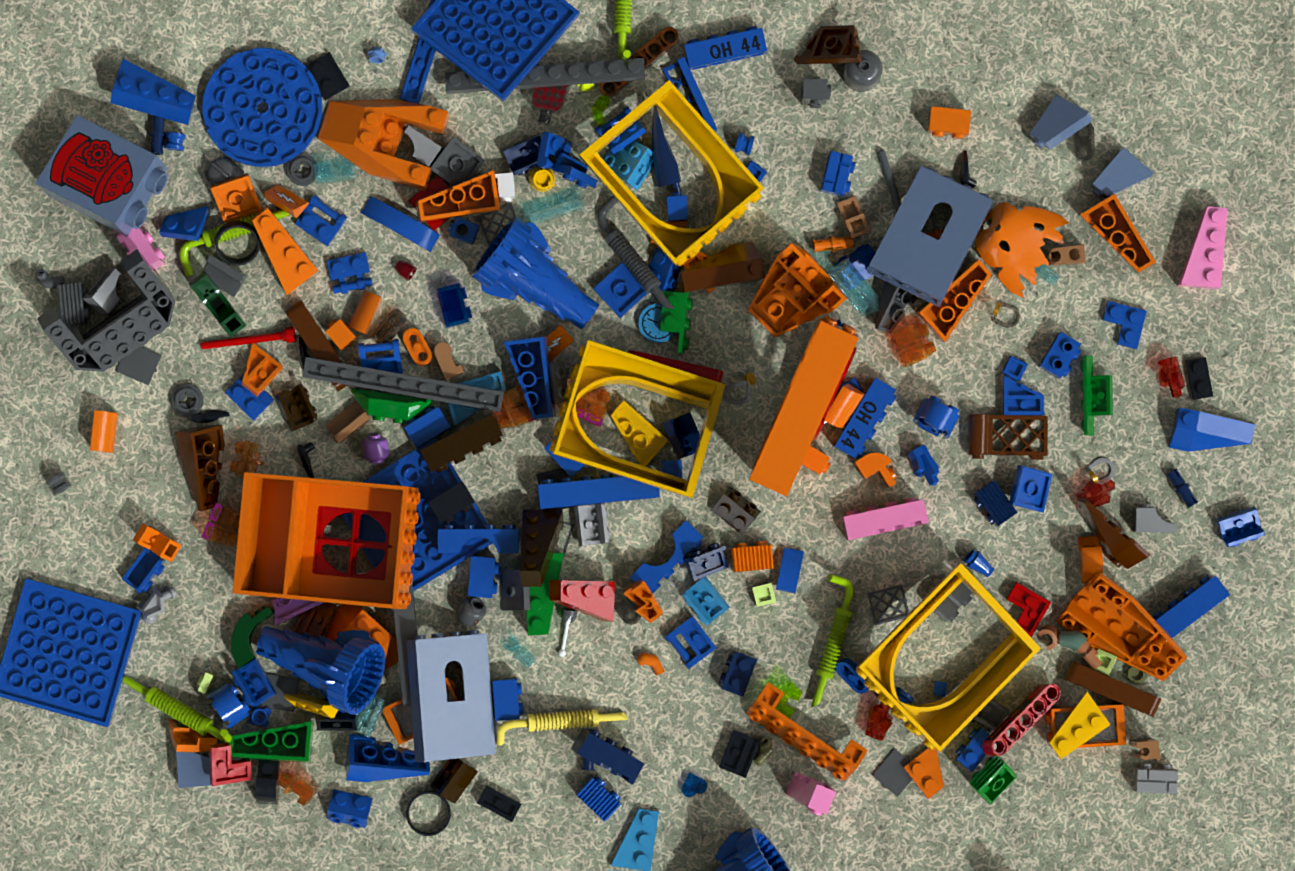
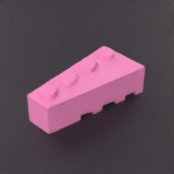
M1209 206L1204 208L1177 286L1214 290L1221 288L1228 208Z
M142 227L138 229L132 228L127 237L115 231L119 242L124 248H127V255L138 249L153 269L156 270L165 264L163 261L165 256L159 247L155 249L152 242L154 239L149 231L144 232Z
M913 497L905 499L904 504L897 505V501L886 503V508L878 509L876 505L867 507L866 512L858 513V510L846 512L847 516L842 518L847 540L929 523L924 499L917 501V498Z
M794 772L786 791L788 796L807 806L811 813L821 816L822 813L827 815L836 793L831 786L797 772Z

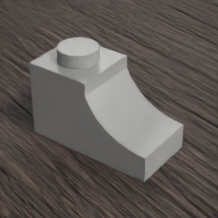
M408 125L404 133L414 144V154L412 155L413 159H415L414 163L430 167L443 148Z
M116 268L106 269L83 297L99 315L112 313L117 307V302L120 300L116 294V283L121 273Z
M1139 504V508H1133V532H1176V524L1162 520L1157 514L1156 508H1151V504Z

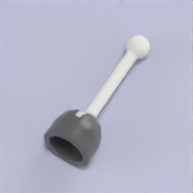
M562 608L561 619L565 622L561 649L558 651L560 657L566 655L565 645L569 624L575 621L577 610H569L567 608Z

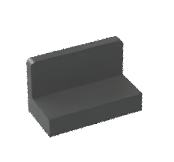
M210 255L206 261L208 265L203 272L208 275L218 288L234 297L247 277Z

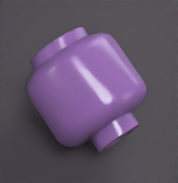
M380 433L368 434V437L362 441L363 457L369 460V463H382L389 456L388 440L386 437L380 436Z

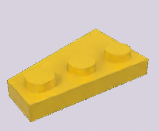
M625 400L611 414L612 419L622 436H624L639 465L646 467L669 441L663 433Z
M1086 691L1048 743L1058 757L1062 759L1110 726V723Z

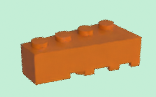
M494 170L415 202L418 222L500 210Z
M1115 194L1080 214V217L1137 273L1156 263Z
M267 206L251 218L286 295H289L314 275L318 269Z
M974 259L955 276L940 307L926 302L916 311L917 315L941 342H946L992 273L979 259Z

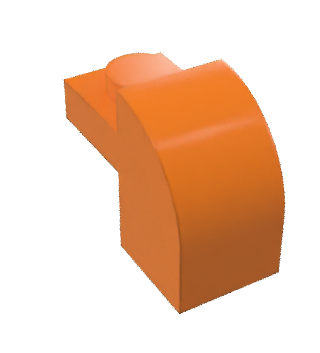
M869 453L854 462L864 479L878 471L888 488L896 484L895 479L897 477L894 471L886 467L892 463L888 456L882 453Z
M142 523L133 538V541L170 562L173 561L182 546L161 531Z
M1097 536L1078 537L1077 540L1082 583H1086L1095 573L1103 574L1102 548L1099 545Z

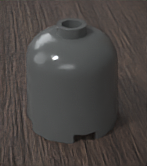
M860 50L861 63H844L842 74L849 88L857 92H866L878 85L883 67L880 58L874 52Z

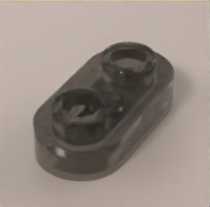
M1091 123L1083 127L1087 130L1086 135H1081L1080 130L1073 134L1074 156L1082 162L1090 160L1095 153V132ZM1085 148L1087 155H1082L1080 150Z
M399 309L391 311L374 331L373 340L376 343L391 342L398 331L405 325L406 315Z
M615 589V597L620 594L623 596V601L617 602L614 597V609L626 624H636L641 618L635 612L637 605L623 594L624 589ZM633 611L635 617L630 619L627 617V613Z

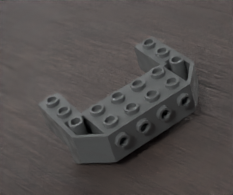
M138 249L123 258L121 262L127 273L134 280L141 295L84 334L76 324L70 327L54 307L37 318L43 331L76 370L104 372L170 326L175 299L158 272L150 266Z

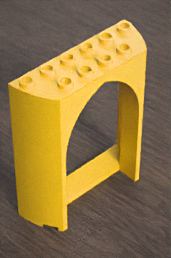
M670 80L579 154V157L670 261L679 267L688 260V256L693 258L698 254L703 244L707 246L711 243L715 236L718 235V231L720 233L724 232L733 222L732 219L738 220L748 209L747 206L751 202L754 204L762 197L760 193L764 189ZM654 105H657L660 116L702 162L712 178L716 192V211L712 224L702 228L687 229L675 227L659 220L642 205L600 157L598 152L652 107L654 108Z
M588 340L586 345H581L578 356H580L578 364L576 363L574 368H572L569 378L572 382L569 383L564 394V398L567 400L564 401L559 410L558 417H561V420H558L554 427L552 435L555 436V439L552 440L549 450L554 455L693 498L725 384ZM627 384L708 409L687 480L614 457L598 448L587 437L579 423L576 402L587 392L600 386Z
M958 563L856 667V673L863 680H866L864 684L869 690L879 694L877 698L885 706L888 705L892 708L891 713L897 719L906 722L904 726L907 730L921 737L924 740L923 743L931 751L935 748L941 752L1041 648L963 564ZM963 581L1004 624L1011 634L948 696L928 704H908L899 701L894 686V667L903 643Z

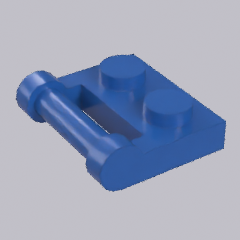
M627 106L623 109L622 113L603 126L599 125L596 127L595 131L601 137L628 115L631 110ZM637 120L611 141L607 147L614 155L646 133V130Z
M543 132L537 165L543 169L549 168L554 170L556 163L550 161L548 155L558 158L560 153H564L569 156L572 141L550 132Z
M314 195L295 222V225L328 247L348 217L344 214H339L320 201L318 196ZM316 207L337 221L336 224L332 226L312 212L313 208Z
M392 339V342L366 345L365 343H358L361 367L403 374L398 339ZM393 350L394 353L366 357L367 352Z
M693 616L664 637L684 660L687 669L693 667L717 648ZM678 634H682L697 654L693 659L676 638Z

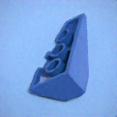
M1177 408L1169 448L1190 452L1251 444L1255 424L1200 411Z
M349 734L346 758L347 781L372 782L430 774V762H415L414 751L405 749L400 752L393 748L394 744L387 742L386 746L374 743L376 740L374 737Z

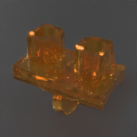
M246 440L245 442H237L235 452L242 455L240 462L235 460L231 462L230 470L235 472L237 476L244 477V472H256L258 465L264 466V462L259 461L261 453L258 452L260 444Z

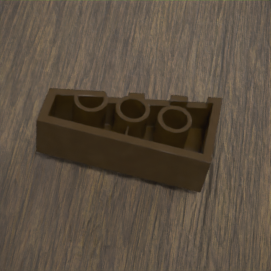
M491 414L420 451L431 472L437 471L439 474L448 469L447 465L453 462L459 464L466 460L465 456L471 453L474 456L484 451V447L488 445L494 446L502 442L501 439L506 437V434L497 416Z
M563 509L523 510L520 562L521 587H542L549 568L550 559H552L555 545L559 540L560 531L564 526Z

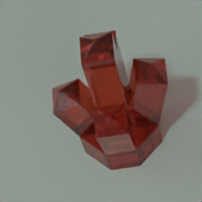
M1170 357L1158 361L1160 386L1164 388L1169 386L1172 397L1180 398L1182 396L1181 389L1184 388L1185 381L1178 358Z
M1109 480L1100 485L1089 481L1081 491L1075 494L1077 501L1081 497L1095 507L1110 503V491L1115 489L1116 483Z
M880 702V705L870 708L867 727L864 732L865 735L877 740H884L886 732L893 724L891 722L893 718L888 713L890 708L888 705L885 706Z

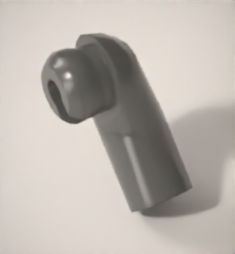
M39 269L36 272V280L45 288H55L57 285L65 284L63 276L53 278L44 269Z

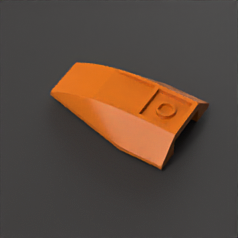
M1095 573L1082 586L1056 620L1057 623L1068 631L1083 633L1088 638L1087 641L1091 644V647L1117 656L1118 660L1161 681L1170 676L1187 659V655L1177 642L1132 595L1102 573Z

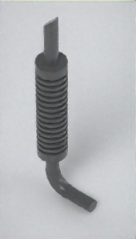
M613 195L601 206L597 216L600 227L608 235L606 242L647 294L652 292L664 308L675 309L659 289L660 280L651 271L619 229L614 231L606 220L608 211L618 202Z

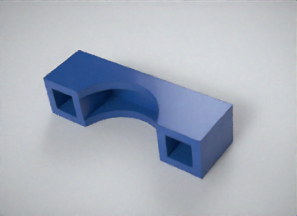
M687 520L672 534L675 550L668 562L659 566L643 563L630 576L634 582L639 580L646 582L652 594L661 586L658 582L663 577L667 580L675 572L672 568L677 563L682 565L685 562L684 558L689 557L687 553L691 549L697 550L703 543L701 541L703 536Z
M443 525V529H438V554H459L467 541L478 537L491 541L498 553H519V529H515V525H503V529H495V525H483V529H475V525H463V529H455V525Z

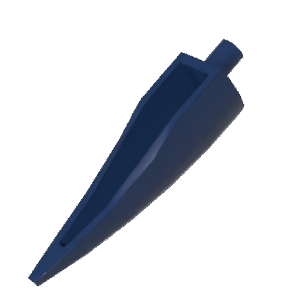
M654 105L652 155L657 185L662 187L672 184L674 193L681 192L679 184L681 177L677 161L665 137L657 105Z

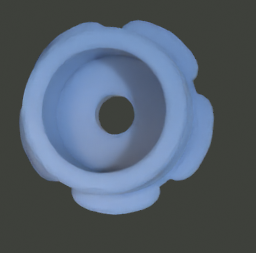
M373 47L367 52L371 63H383L387 56V53L383 52V49L380 47Z

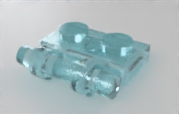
M375 694L370 704L361 712L357 732L370 738L372 731L376 729L379 713L382 714L384 709L382 707L384 699Z

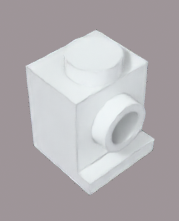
M513 173L495 174V179L498 180L496 186L499 202L510 203L511 199H515Z

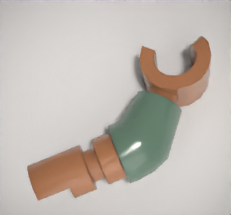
M1046 625L1037 634L1039 636L1049 634L1052 637L1053 642H1049L1047 650H1051L1057 644H1060V646L1071 648L1079 654L1082 653L1084 655L1083 658L1094 670L1102 664L1096 656L1098 654L1097 650L1094 647L1090 648L1091 644L1087 641L1088 638L1079 631H1061L1060 633L1055 626Z

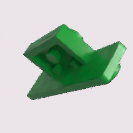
M664 291V295L675 309L664 308L662 305L660 331L680 333L678 353L684 354L685 350H688L689 338H686V333L691 327V318H688L689 310H692L693 298H690L691 292Z
M1083 355V360L1080 363V368L1083 372V380L1081 381V391L1083 392L1081 410L1084 412L1081 429L1084 435L1094 436V416L1113 415L1112 375L1093 376V356Z

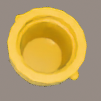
M536 167L529 171V182L535 190L545 192L555 187V175L551 169Z

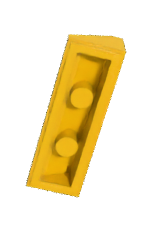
M284 694V698L293 706L329 718H334L339 710L332 707L329 701L306 694Z

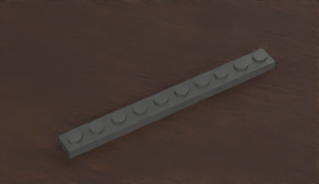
M644 58L534 66L515 89L645 80ZM463 71L445 73L446 94L488 91Z
M309 357L305 359L302 376L304 378L501 412L504 392Z

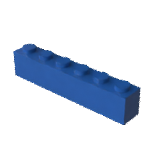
M612 474L600 475L601 479H593V476H583L581 481H573V478H563L561 483H553V480H542L541 485L536 486L539 509L659 498L660 493L657 487L623 476L613 477Z

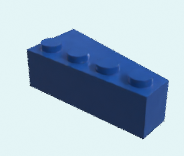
M122 59L112 89L110 103L188 125L196 95Z
M537 337L504 342L532 418L556 417L548 367L550 362L547 338Z

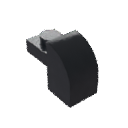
M259 760L258 776L256 778V801L258 804L278 805L280 787L278 782L279 760Z

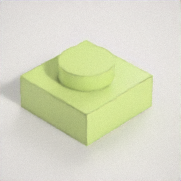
M772 583L752 587L757 607L776 602Z
M1098 649L1096 656L1102 664L1095 671L1109 676L1117 656Z
M205 672V675L201 674L197 686H200L199 692L204 694L209 692L215 674Z

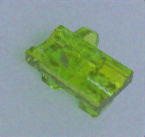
M787 681L783 690L784 695L775 709L791 719L795 709L786 705L789 698L799 701L803 692L795 687V684Z

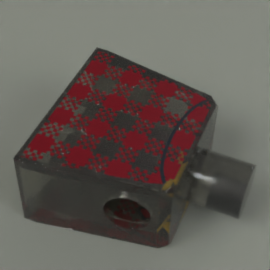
M571 85L533 88L532 108L533 110L540 111L539 123L549 125L552 114L561 115Z

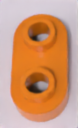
M416 328L406 330L403 334V342L413 361L419 366L428 365L432 361L433 355L422 333ZM411 335H416L417 340L415 342L409 340ZM422 352L426 353L424 360L419 359V354Z

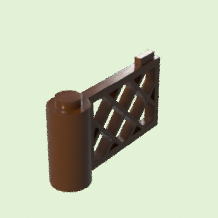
M968 415V455H972V459H984V455L1031 456V460H1043V456H1048V416ZM993 419H1000L1006 425L999 433L993 428ZM1004 419H1010L1011 421L1007 423ZM1015 420H1020L1025 425L1018 433L1010 426ZM1035 420H1043V429L1037 434L1030 425ZM1007 428L1015 435L1008 443L1001 437V434ZM1027 428L1035 435L1028 443L1020 436ZM999 438L1005 446L1000 451H993V441ZM1016 438L1025 445L1020 451H1015L1010 446ZM1036 438L1043 443V452H1035L1030 447V444Z

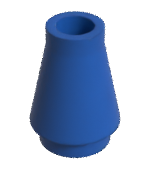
M973 549L964 559L967 567L983 574L985 577H989L994 571V568L980 551Z

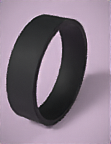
M228 222L216 234V252L221 260L227 264L234 266L245 265L251 262L259 252V235L256 229L247 222ZM232 228H244L254 234L257 244L253 252L247 257L240 259L230 258L224 255L218 247V241L222 234Z
M424 791L411 799L407 806L406 818L409 826L416 833L423 836H433L442 832L448 825L451 818V808L448 801L437 792ZM433 794L445 802L448 809V819L444 827L439 831L425 833L413 826L409 817V810L412 802L418 796Z

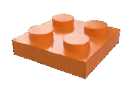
M249 173L210 186L224 224L262 210Z

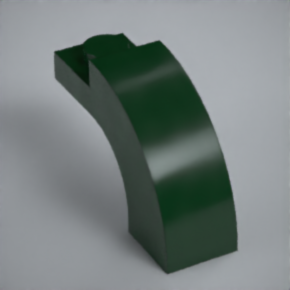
M205 272L189 283L192 290L203 301L230 337L246 326V323Z
M264 606L260 607L254 612L255 617L250 612H247L241 617L234 628L231 638V651L239 669L257 657L251 645L252 633L259 624L275 613L270 606L266 608Z

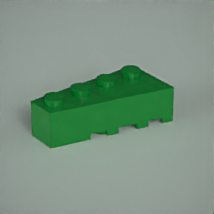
M564 553L553 554L542 587H530V610H527L528 636L549 634L555 602L550 601V580H559Z
M309 721L232 736V741L229 742L231 745V758L311 763L314 723Z

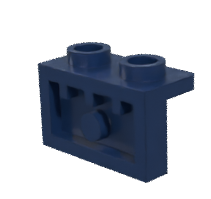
M734 651V654H729L725 664L729 666L726 673L722 672L719 684L722 685L721 689L743 697L757 659Z

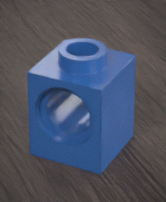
M682 192L670 193V196L667 197L668 222L688 221L687 195L682 196Z
M456 217L455 221L451 220L447 231L450 232L449 236L451 238L473 246L479 225ZM462 225L468 227L467 234L463 236L457 233V229Z

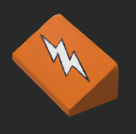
M279 184L264 192L267 201L295 218L309 204Z
M561 325L546 337L549 362L574 341Z

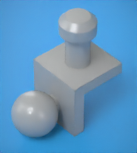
M154 585L150 587V598L137 605V608L143 614L142 619L145 623H154L157 620V615L165 612L164 600L176 598L177 592L175 588L169 587L167 591L160 593Z

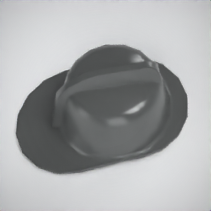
M228 157L212 161L208 170L205 171L206 179L211 185L244 174V171Z

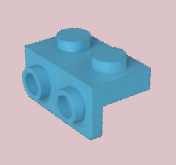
M707 577L699 580L682 594L686 604L693 608L697 613L698 619L706 626L730 608Z

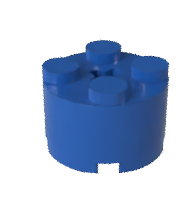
M931 395L929 399H923L913 418V422L918 421V427L937 437L939 433L943 434V438L948 439L959 419V409L952 405L946 406L941 403L939 398Z
M226 682L208 694L207 698L210 699L212 697L214 699L211 704L224 722L226 720L230 722L227 725L230 729L249 716L248 711L250 708L244 700L240 702L236 697L239 692L232 683L228 685Z

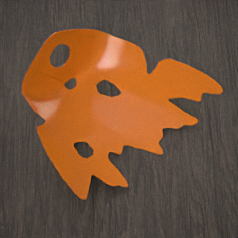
M1002 202L987 214L976 236L975 246L987 265L990 267H1002V270L998 273V278L1013 294L1024 298L1021 290L1025 289L1020 281L1019 274L1029 280L1034 286L1036 285L1035 278L1037 275L1035 267H1040L1041 264L1049 265L1048 260L1040 249L1041 246L1045 245L1043 239L1048 238L1059 244H1064L1063 236L1055 228L1069 222L1061 215L1045 209L1024 206L1021 211H1018L1015 206ZM988 219H992L990 227L984 230L985 222ZM1034 223L1042 224L1044 226L1043 231L1035 230ZM999 224L1001 228L1000 230L996 231L995 228ZM1001 240L1008 243L1010 246L1009 252L999 246Z

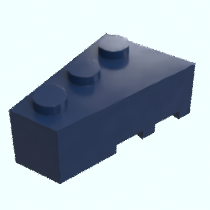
M582 728L571 750L594 764L607 769L610 773L622 777L633 785L644 766L642 761L632 755L634 751L625 746L622 748L617 747V742L609 737L604 740L600 737L601 733L592 728L589 731Z

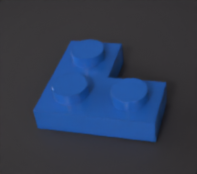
M1107 301L1102 321L1122 325L1117 345L1137 350L1147 311Z

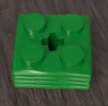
M999 756L988 758L985 766L971 776L969 784L988 804H992L1017 778V775Z

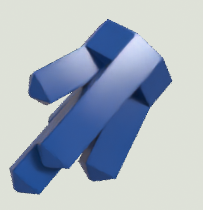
M922 445L909 452L908 457L911 460L915 476H925L929 485L935 486L939 481L937 478L939 466L931 457L927 447Z

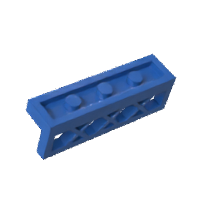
M685 57L678 59L677 63L663 68L662 70L667 81L670 80L673 85L677 83L678 90L680 85L689 88L690 94L686 100L697 106L701 117L717 132V127ZM679 67L682 73L680 80L671 79L668 71ZM691 95L695 102L690 101Z

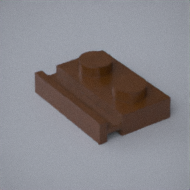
M324 602L301 613L293 630L300 634L305 632L315 637H318V635L324 636L337 606Z

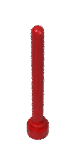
M291 326L285 327L282 332L204 341L200 343V348L212 349L276 340L292 343L296 342V335L294 336L295 328Z

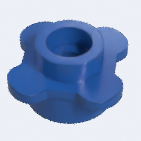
M254 706L250 723L267 727L269 725V715L272 713L271 709Z

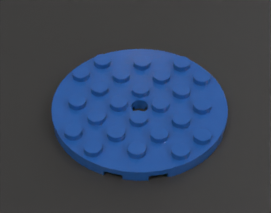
M253 48L252 50L239 52L231 56L215 70L204 92L202 110L207 131L213 142L224 154L241 164L264 168L287 163L307 149L319 130L323 105L315 78L297 58L277 49ZM262 102L268 104V110L264 113H260L257 110V106Z

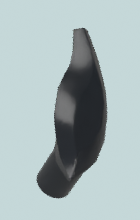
M964 151L960 182L961 185L965 184L974 188L977 181L970 178L967 151Z
M299 337V351L304 370L305 359L309 355L306 352L302 337Z
M218 410L204 411L199 414H193L191 420L196 423H209L229 416V412Z
M312 442L305 446L298 444L299 457L310 478H314V473L307 453L315 449Z

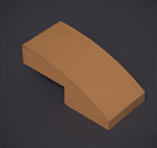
M856 196L837 203L842 219L852 239L871 232Z

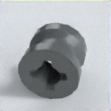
M63 472L46 481V484L53 489L52 493L54 496L59 495L72 486L70 482L65 480Z

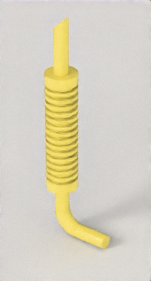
M597 709L575 712L567 711V713L563 711V713L559 712V714L558 712H555V714L551 712V714L547 713V715L546 713H543V715L542 713H539V715L538 713H535V715L527 714V719L508 720L500 724L497 729L496 744L503 745L505 732L512 728L527 727L528 732H534L535 729L536 731H539V729L540 731H543V729L547 731V729L551 730V728L552 730H555V728L556 730H559V728L560 730L563 728L575 729V727L590 728L598 727L599 722L628 720V717L624 712L598 714Z

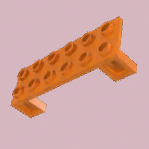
M767 682L757 699L747 709L746 714L756 723L759 722L768 732L778 735L787 745L794 746L803 756L810 757L819 767L829 770L835 778L845 781L858 768L868 750L851 739L842 754H840L776 710L775 707L783 697L784 692Z

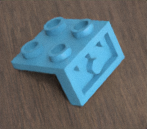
M636 141L631 142L614 155L609 149L603 158L620 179L637 191L654 165L653 152Z

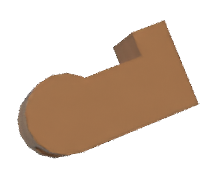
M1084 244L1047 250L1049 266L1086 263Z
M441 342L435 346L434 353L446 381L465 372L462 365L456 367L452 357L453 351L451 346Z

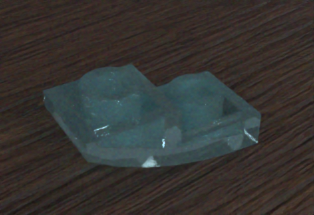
M348 159L313 164L316 184L357 179L355 164Z

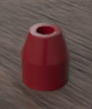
M401 260L395 265L397 273L407 281L413 277L417 270L409 262Z

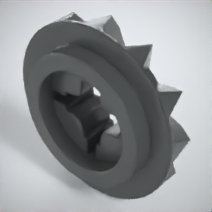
M300 154L291 159L287 165L289 179L298 186H307L314 183L318 177V164L309 155ZM301 162L305 168H311V170L305 173V178L301 173H295V171L301 168Z
M182 385L172 395V406L178 414L192 416L199 413L203 407L204 397L196 386ZM186 392L190 398H196V400L190 402V409L186 403L179 402L186 398Z

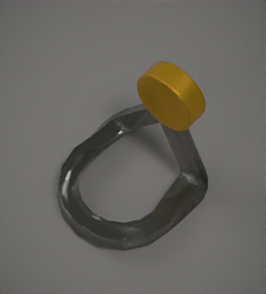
M1000 301L994 309L992 322L1005 328H1012L1019 322V310L1014 305ZM1001 306L1015 311L1016 319L1013 323L1006 324L996 318Z

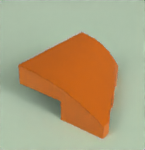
M639 580L625 588L623 594L638 605L635 612L645 620L652 623L662 616L663 610L646 582Z
M169 719L170 736L176 752H209L210 745H217L218 738L209 733L203 736L188 726H177L174 719Z

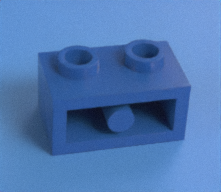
M1059 332L1041 361L1039 368L1057 379H1061L1062 376L1066 377L1071 370L1070 362L1072 359L1076 360L1081 353V349H1079L1081 343Z
M981 727L978 729L974 728L968 735V742L965 745L961 744L956 750L955 754L957 756L955 759L973 772L986 756L982 745L990 734Z

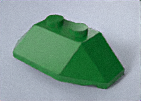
M353 388L351 391L367 414L373 416V420L385 422V418L393 419L392 423L404 424L405 421L417 416L432 404V400Z

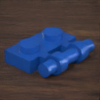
M366 252L327 261L331 281L339 279L340 285L332 286L334 294L341 292L346 294L350 290H364L368 286H373L372 278H363V274L370 273ZM357 276V281L346 283L345 278Z

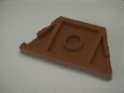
M854 25L821 26L815 32L813 38L805 44L807 49L802 55L794 57V61L797 64L861 63L858 30Z

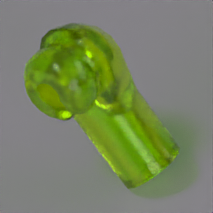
M606 96L598 97L591 108L596 126L605 123L603 112L610 104V99Z

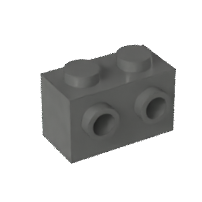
M803 79L801 85V105H810V108H822V105H825L826 101L830 100L831 85H827L828 79Z

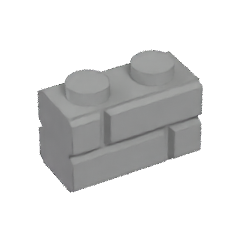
M1140 763V767H1135V792L1177 794L1178 770L1173 769L1172 765L1160 764V768H1152V764Z

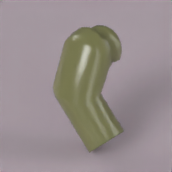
M769 737L761 738L759 754L753 759V762L759 767L773 753L772 740Z

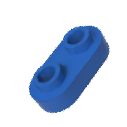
M849 658L841 659L836 665L838 675L855 692L860 694L867 692L868 688L864 684L866 680H863L856 673L858 665Z

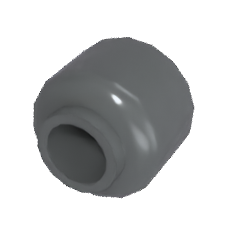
M467 597L457 609L459 620L468 626L477 625L486 614L484 602L477 597Z

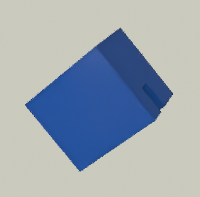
M934 681L933 695L945 697L947 683Z

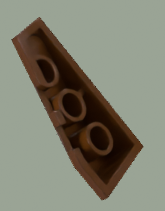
M746 242L729 246L681 272L680 277L683 293L759 281L765 278L762 257L753 242Z
M222 425L193 427L176 431L178 452L198 511L212 509L218 502L220 486L219 481L216 480V474L218 469L222 470V463L218 462L219 451H224L225 446Z
M1081 497L1078 499L1105 552L1111 557L1110 562L1118 568L1122 566L1129 569L1151 555L1133 538H1129L1124 533L1121 534L1122 529L1111 521H1107V517L1089 501Z

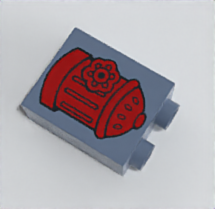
M76 115L37 179L36 184L49 197L127 237L132 228H140L146 220L148 209L145 206L153 193L158 195L164 190L168 181V174L166 173L168 168L157 155Z

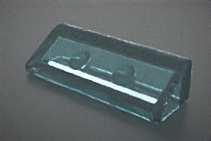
M578 186L521 204L526 223L533 222L534 224L584 209Z
M848 258L828 271L830 277L863 317L879 310L881 299Z

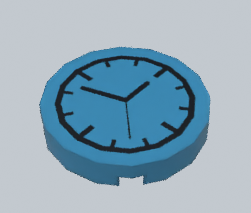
M659 303L649 305L639 316L638 326L640 333L652 343L666 342L675 334L660 331L662 304Z

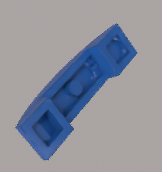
M372 196L361 214L391 229L431 252L440 234Z

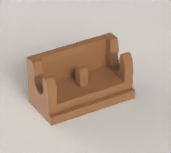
M1148 738L1130 741L1131 746L1140 748L1141 753L1134 754L1135 757L1143 760H1161L1158 740Z

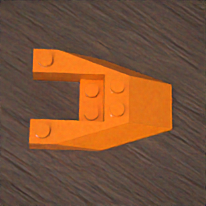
M395 99L329 101L318 139L369 175L426 191L432 174L431 168L396 158L395 156L406 124L444 135L449 120V113L446 110L429 105Z

